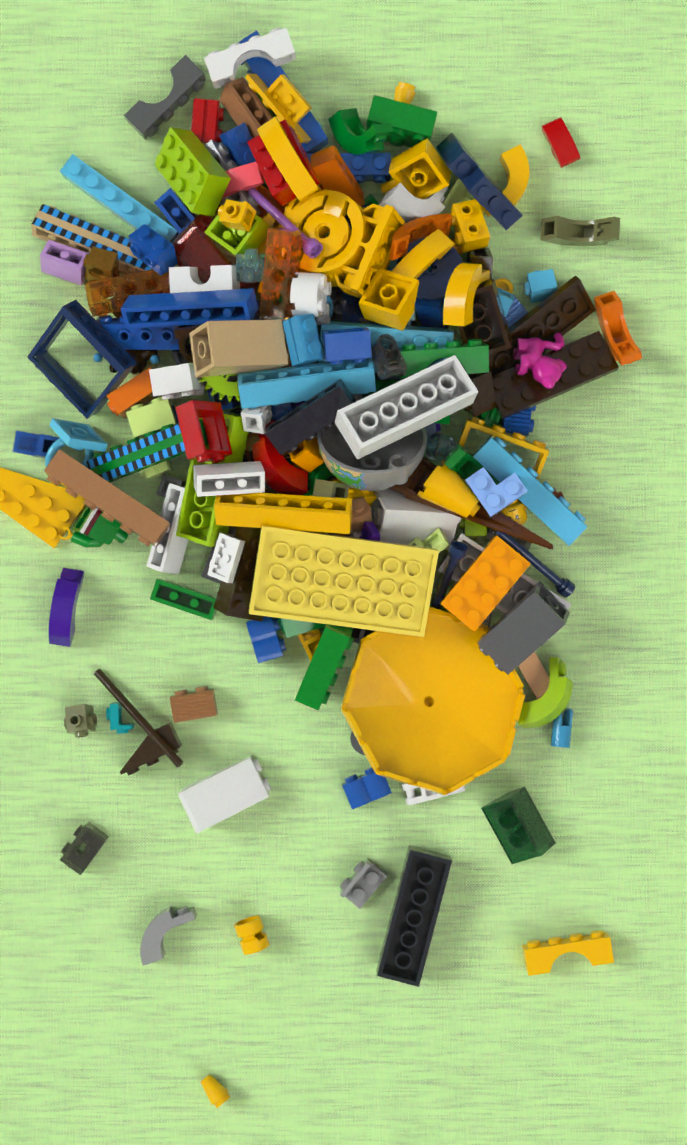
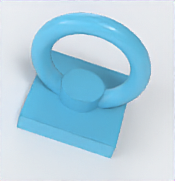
M52 418L49 426L60 438L49 448L45 458V466H48L59 449L67 445L76 450L85 449V458L82 465L88 468L86 461L93 459L94 450L105 452L108 444L89 424Z

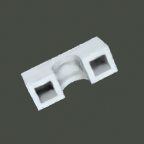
M239 265L210 266L211 275L206 283L200 281L198 267H169L170 293L240 289Z

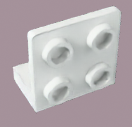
M219 533L207 575L226 583H233L245 541L234 537L235 534Z

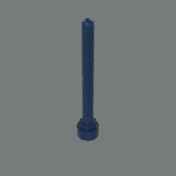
M496 531V535L554 583L557 592L562 597L566 598L573 593L575 589L573 582L569 579L560 578L510 535Z
M451 542L448 550L450 559L431 607L440 608L439 602L445 596L456 565L466 555L468 547L462 542Z

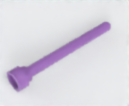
M255 188L248 190V194L302 244L303 252L309 258H316L321 253L323 245L317 239L308 238Z

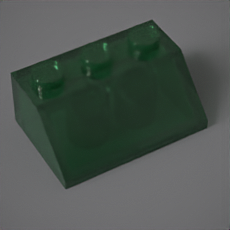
M525 787L510 791L481 808L511 864L542 856L556 844Z

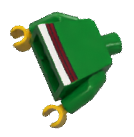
M86 507L72 529L75 532L73 533L67 527H62V529L68 530V536L62 537L59 535V537L65 541L71 539V542L89 548L101 547L103 544L110 545L113 539L122 544L127 539L128 533L119 528L121 524L114 520L111 523L102 517L103 512L95 508L93 511Z

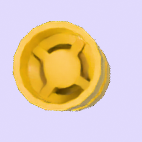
M260 915L245 918L234 924L237 937L242 938L240 945L244 955L259 952L270 945L266 933L262 932L264 926Z

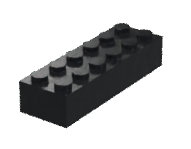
M409 845L376 969L377 976L419 987L452 864L451 856Z

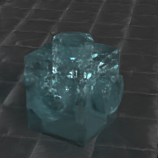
M245 249V253L236 254L237 281L250 283L268 281V254L258 253V249Z

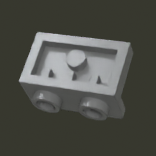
M368 858L365 862L360 861L353 870L355 874L350 879L347 877L340 885V895L343 898L346 897L359 909H361L387 877V874Z

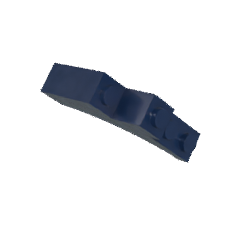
M452 132L436 147L447 166L463 182L468 192L484 206L505 230H508L523 216Z

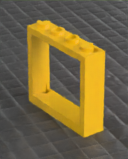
M473 417L471 420L467 418L457 445L460 444L464 447L470 429L473 428L535 451L539 455L533 469L539 474L536 477L539 479L549 454V449L545 447V443L534 440L532 443L525 440L526 436L517 432L511 435L505 433V428L493 424V427L484 425L485 421Z

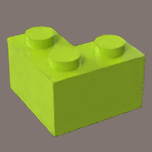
M217 215L204 233L241 262L247 264L272 228L257 215H255L250 232L228 228L219 221L220 218Z

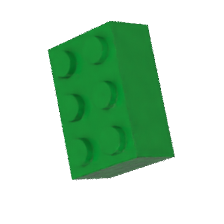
M374 95L367 119L366 131L373 125L391 123L394 132L386 137V141L390 142L393 146H407L411 148L427 138L431 142L437 111Z

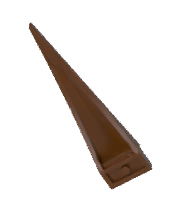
M425 457L422 458L413 474L408 477L406 483L389 487L405 495L407 499L539 546L553 549V545L502 512H498L490 518L480 502H478V505L481 507L473 517L469 515L466 518L420 498L417 495L418 492L422 491L424 493L423 489L425 486L423 485L437 467Z

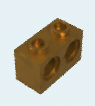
M92 246L90 254L85 255L83 266L86 267L84 277L87 279L88 288L113 295L119 279L118 253Z

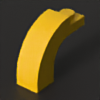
M521 144L502 153L499 159L507 175V187L502 192L514 206L518 204L523 196L529 180V163ZM479 204V205H480V208H481V210H482L483 216H484V215H487V217L492 216V215L484 208V206H482L481 204Z
M460 263L454 269L445 294L443 325L466 326L473 322V301L476 289L480 283L490 279V270H482V264Z

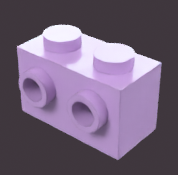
M48 240L40 254L41 272L82 286L86 267L83 266L84 258L89 253Z

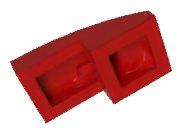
M561 117L542 126V132L549 142L552 154L561 168L581 159L574 140Z

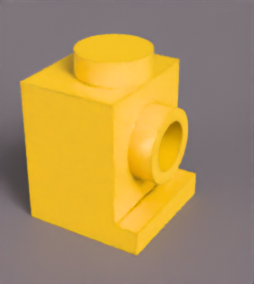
M226 199L225 204L219 207L218 216L220 218L219 221L226 227L250 232L257 211L246 201L238 202Z

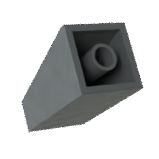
M539 581L480 637L477 644L480 651L486 656L489 655L494 660L495 666L501 672L504 671L508 675L566 624L570 612Z

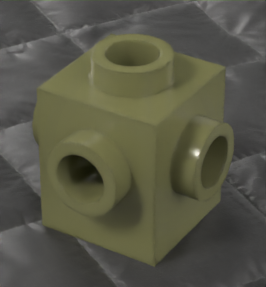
M81 704L65 707L66 718H64V726L67 733L75 734L76 738L87 737L89 732L96 731L97 717L92 705Z

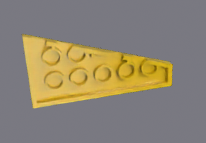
M0 467V510L52 548H56L62 540L59 535L64 537L68 531L62 529V527L70 529L86 505L83 504L85 500L79 496L76 498L70 496L65 492L66 488L55 486L54 484Z

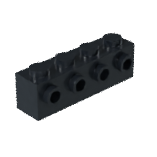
M340 379L268 425L265 435L280 455L285 452L291 453L298 448V444L302 441L313 439L319 430L323 428L326 430L335 424L337 411L355 403L356 399Z

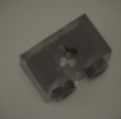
M90 822L85 826L80 825L73 834L76 838L72 844L67 842L61 850L63 856L60 861L79 875L85 871L109 838L108 835ZM82 843L86 844L83 851L80 850Z

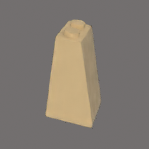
M282 320L207 321L189 333L195 377L278 369L288 365L289 354L285 345V332Z

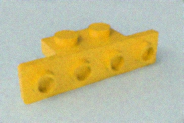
M247 74L245 78L249 82V87L263 98V104L268 109L273 110L277 115L278 121L281 122L286 119L295 130L300 142L309 143L311 138L298 123L312 107L285 74H281L269 88L257 74Z

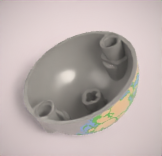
M336 425L326 430L324 428L317 432L319 452L328 470L338 480L355 489L380 491L408 481V477L413 474L423 458L427 445V434L425 428H422L358 460Z

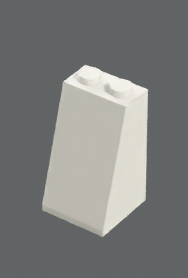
M390 488L374 491L377 498L370 508L372 522L381 534L380 541L408 545L416 537L423 541L437 528H440L445 533L450 545L452 541H455L456 528L461 522L460 517L407 499L405 495Z
M251 755L189 784L179 791L178 796L196 834L269 797L271 786L267 778L263 779L260 774L262 767L258 759L254 760Z

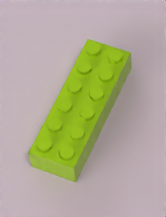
M223 410V415L233 454L224 457L225 460L220 463H212L210 460L198 463L197 460H190L176 536L208 547H216L215 544L219 533L228 534L229 526L216 525L214 511L216 496L197 497L194 488L193 465L242 462L248 432L243 429L241 415Z

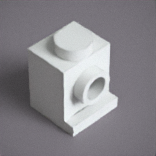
M271 405L259 406L253 409L244 408L241 411L244 431L265 434V426L272 418Z

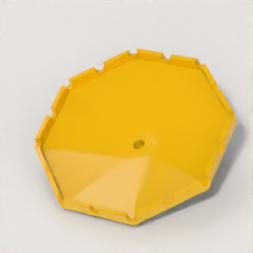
M429 606L424 637L375 631L360 639L341 711L376 775L441 795H447L473 781L474 778L504 763L507 757L510 756L516 733L515 724L519 721L525 695H523L524 685L515 669L508 675L504 671L501 672L495 666L494 660L489 655L486 656L480 651L477 643L480 637L489 630L488 625L481 624L473 632L451 613Z

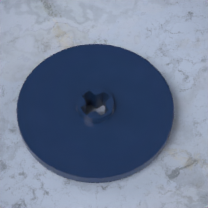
M425 238L409 243L407 254ZM454 247L440 260L436 259L431 264L432 272L429 273L426 269L417 278L419 286L416 298L428 301L445 298L449 279L454 269L462 263V259ZM404 255V256L398 258L397 264H398L406 255Z

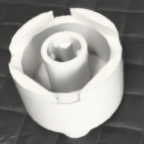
M296 272L297 278L292 279L290 303H295V310H291L293 317L305 314H314L315 317L329 315L327 295H331L332 286L331 282H327L325 274Z

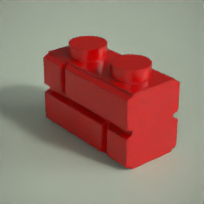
M195 98L193 101L191 131L203 145H206L210 140L222 143L219 135L223 134V130L219 129L220 121H224V108H221L220 101Z

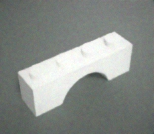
M275 28L267 35H256L251 37L248 42L242 44L234 43L226 50L210 52L208 56L204 57L214 88L223 87L226 83L235 80L239 66L249 58L262 57L271 61L276 67L296 60L295 50L287 28Z

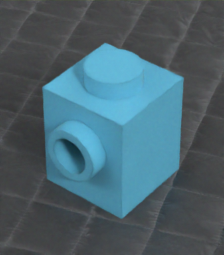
M553 269L536 270L532 273H527V282L523 286L525 295H529L531 303L541 302L557 290Z

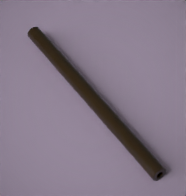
M101 669L96 670L94 675L171 762L177 768L183 764L182 759Z

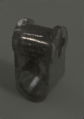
M382 334L371 347L372 360L379 378L385 380L390 376H405L407 371L406 362L400 353L395 338L389 334Z

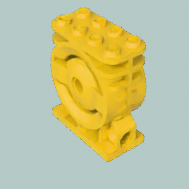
M319 186L318 190L301 202L298 198L290 201L284 210V216L308 238L317 239L323 245V249L316 258H309L305 253L303 254L302 244L280 224L276 228L272 245L267 249L268 261L277 270L286 271L288 274L295 275L296 272L323 273L327 277V282H331L332 287H339L344 293L361 299L378 269L387 270L391 261L389 257L393 235L406 222L392 206L385 204V207L371 204L363 209L349 196L329 189L322 190ZM346 213H347V215L349 216L350 221H351L352 233H351V228H350L349 222H348L347 219L345 218ZM330 232V234L326 238H324L325 234Z

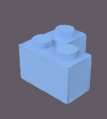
M484 467L465 479L490 518L528 492L516 473L498 485L494 483Z

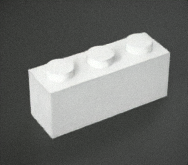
M260 461L193 465L194 488L197 497L265 492V471Z

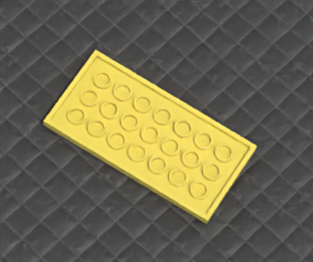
M262 525L249 614L424 637L439 550Z

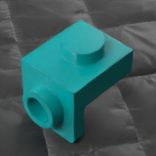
M112 702L110 707H107L106 718L110 720V730H116V733L124 734L129 733V729L135 728V723H122V706L119 702Z

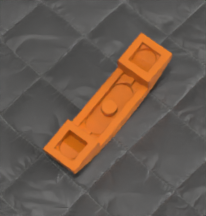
M429 215L417 218L401 226L393 235L389 259L393 261L407 255L409 243L417 239L426 238L438 229L448 236L452 215Z

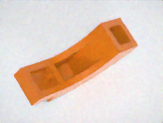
M611 291L594 297L598 321L605 342L615 361H619L622 366L642 359L641 351L628 331L622 301L616 292Z

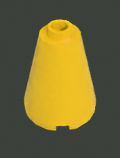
M442 460L441 465L443 467L438 465L423 485L425 486L423 489L424 493L419 491L417 495L467 518L469 515L473 517L481 507L478 505L479 499L461 477L444 464L446 461Z

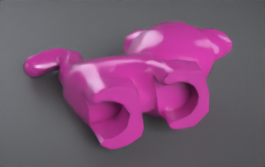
M561 333L554 335L556 342L541 340L536 337L528 339L518 338L517 348L513 349L514 359L520 360V364H517L515 367L516 374L524 375L528 369H531L534 380L542 383L546 388H553L562 376V372L567 368V365L561 359L542 356L544 349L558 351L564 347V337Z

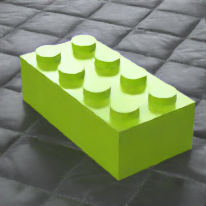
M170 127L154 165L192 213L214 216L231 178L192 131Z

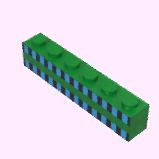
M199 419L204 444L206 446L208 445L206 432L202 420ZM165 425L161 427V432L151 431L145 433V438L141 440L138 437L128 440V445L126 446L120 444L111 447V452H98L93 455V459L86 461L88 468L110 483L183 455L186 451L180 425Z

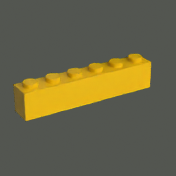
M247 493L216 495L214 503L216 525L261 528L262 525L298 531L350 534L352 499Z

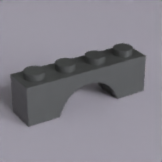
M187 55L170 70L173 76V88L166 99L158 103H145L139 100L124 115L126 121L144 140L148 136H154L159 130L158 127L163 122L169 121L173 117L174 111L179 106L183 107L189 101V96L194 91L198 92L204 86V81L206 80L204 73Z

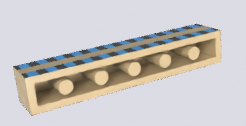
M45 204L41 205L31 223L32 236L47 242L52 240L89 254L92 246L118 253L120 272L151 285L157 275L156 271L133 255L130 250L131 244L129 239L120 236L114 231L103 229L95 223H88L73 214L69 215L59 211L56 207Z

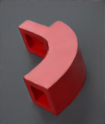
M274 420L270 421V422L265 426V429L267 428L268 425H270L271 423H273V422H275V421H274ZM259 433L258 437L260 440L252 445L254 461H260L264 468L265 482L279 494L303 495L308 492V472L289 464L283 455L279 454L265 434Z

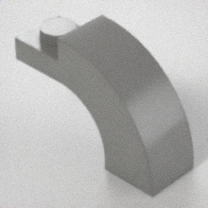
M170 906L152 919L141 942L140 955L143 966L164 958L166 954L163 946L165 933L173 927L195 920L197 916L195 907L188 908V906L177 909L174 914L172 906Z

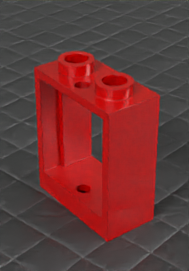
M191 400L175 407L187 459L197 460L198 463L209 460L212 463H220L225 460L224 457L233 454L221 403ZM199 418H203L209 449L205 448Z

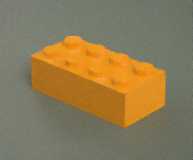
M494 536L439 604L475 632L531 563L501 538Z

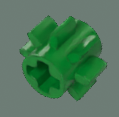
M497 408L476 416L484 420V425L493 427V424L499 425L501 419Z

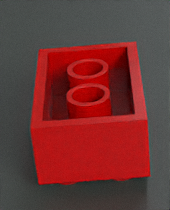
M284 119L280 124L286 132L290 143L315 183L319 185L320 182L295 130ZM260 135L248 141L247 143L272 196L281 206L297 198L272 159Z

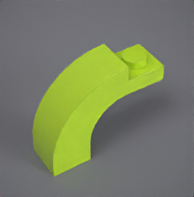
M549 657L550 683L545 694L535 701L523 702L518 725L523 728L540 727L550 723L563 712L570 700L573 682L569 678L564 677L567 675L566 664L558 657Z

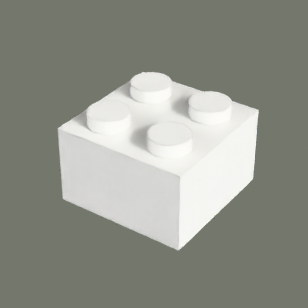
M194 363L149 370L153 396H162V400L205 394L204 387L207 381L199 382L201 377H195Z

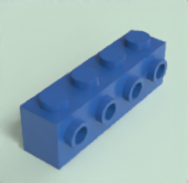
M306 153L310 163L311 155L315 153ZM340 153L358 184L365 181L385 183L390 180L391 153H365L358 155Z
M102 315L96 319L124 350H179L178 339L174 335V326L126 328L123 316L112 318L111 315Z

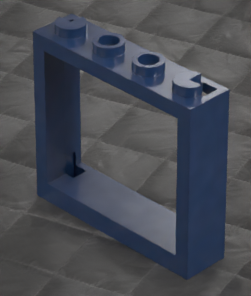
M77 300L61 308L27 356L35 367L48 378L86 419L97 414L109 400L107 395L120 386L137 364ZM68 321L117 371V374L96 401L47 352Z

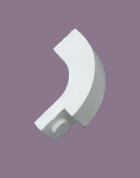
M399 183L387 192L379 206L385 207L386 204L394 207L402 219L408 223L417 218L439 214L445 208L442 204V201L445 199L443 195L448 187L425 199H419Z

